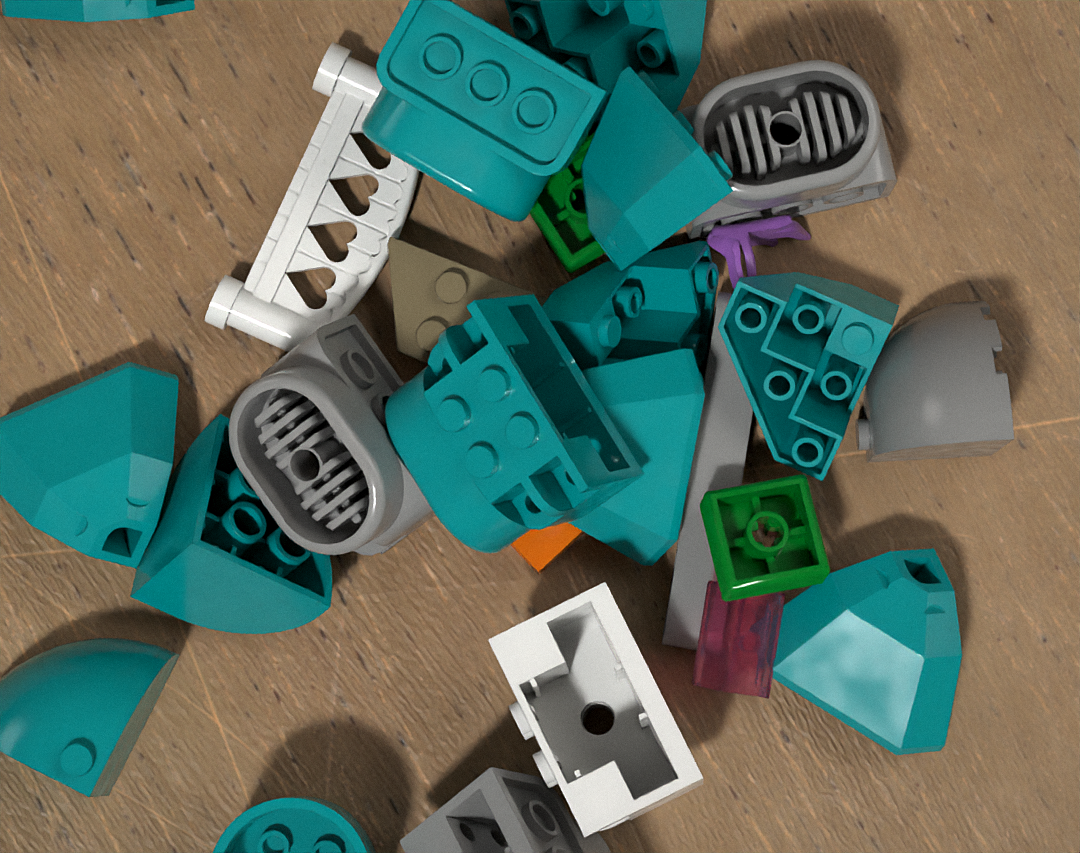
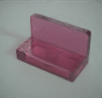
M708 581L692 677L693 686L723 693L769 699L785 599L784 593L775 592L733 601H724L718 581Z

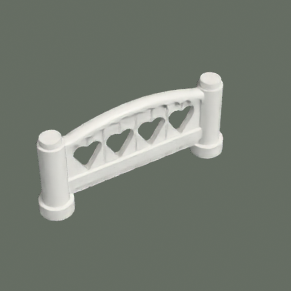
M334 42L329 46L312 86L313 90L330 97L328 104L245 283L225 275L210 302L205 322L222 330H225L229 325L290 352L321 326L347 317L366 294L388 260V240L390 237L399 238L413 200L419 170L391 153L390 164L384 169H376L370 165L351 134L363 133L361 129L362 122L383 87L377 76L376 68L352 58V50ZM370 175L378 181L379 187L374 195L368 197L370 203L369 210L364 215L356 216L348 211L330 183L331 180ZM339 222L354 224L357 228V236L352 242L346 244L349 250L348 256L341 262H332L327 258L308 228ZM328 268L336 276L335 284L330 289L325 290L327 295L325 305L319 309H311L305 304L287 274Z

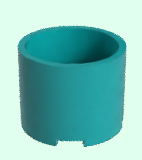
M295 796L266 801L243 812L223 832L213 853H376V850L364 828L348 811L324 799Z

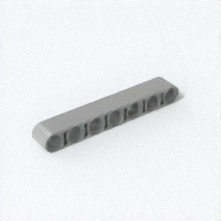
M718 291L703 381L704 403L679 530L662 637V645L714 653L723 599L705 531L700 503L707 491L740 486L742 484L753 414L750 401L718 329V325L732 296V293Z

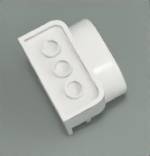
M606 582L488 639L517 698V702L508 707L524 739L536 737L541 751L532 756L548 788L559 784L584 838L598 831L611 829L629 819L632 820L703 785V776ZM602 708L613 715L614 724L610 731L602 735H593L585 729L584 720L591 710Z

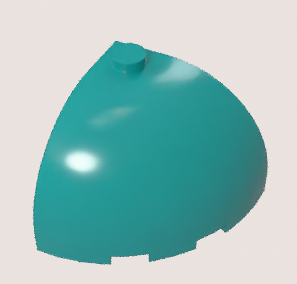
M220 414L194 440L168 481L158 523L136 569L130 597L186 622L218 631L241 634H266L303 626L319 617L331 607L332 567L330 555L318 554L299 546L278 526L237 467L229 444L230 419Z
M94 638L55 646L34 655L17 665L0 679V752L88 797L109 796L180 654L137 640Z

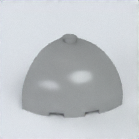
M986 301L955 302L933 307L909 319L885 341L865 384L863 397L864 419H856L855 425L857 449L866 450L867 463L991 456L1014 440L1008 376L1002 370L996 371L994 358H997V351H1002V342L996 319H984L983 315L990 314V306Z

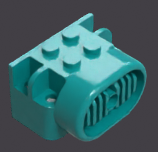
M410 0L379 54L376 70L383 87L362 122L361 129L363 134L376 145L455 192L513 222H522L529 215L550 176L566 170L572 163L581 145L585 143L589 136L588 133L605 103L608 102L611 93L452 0Z
M534 294L480 299L468 304L466 307L472 317L462 325L450 326L439 334L438 343L431 350L428 366L394 391L388 398L385 407L386 426L393 445L431 509L455 538L469 548L482 553L492 554L500 552L531 529L541 530L583 518L644 475V472Z

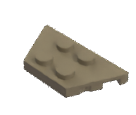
M390 237L388 240L387 254L390 267L396 350L427 364L431 350L438 343L439 334L450 326L462 325L472 317L466 307L472 301L534 294L542 307L548 299L396 238Z

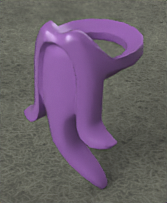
M789 214L741 223L716 225L712 228L706 239L710 247L726 258L732 287L735 289L739 278L744 277L741 267L740 248H742L745 257L747 277L757 276L752 246L769 245L774 247L778 244L777 238L790 237L797 240H810L811 235L798 222L792 220Z

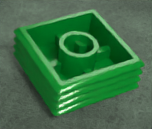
M594 133L587 137L585 143L581 145L572 163L566 170L550 176L529 213L568 273L575 272L605 253L588 230L586 211L584 209L576 211L573 208L576 204L575 194L580 191L584 194L581 164Z
M800 474L712 490L704 494L700 503V510L721 596L724 601L791 590L824 582L830 573V566L808 480L805 475ZM758 529H763L767 537H775L770 547H765L762 542L755 541L754 536Z

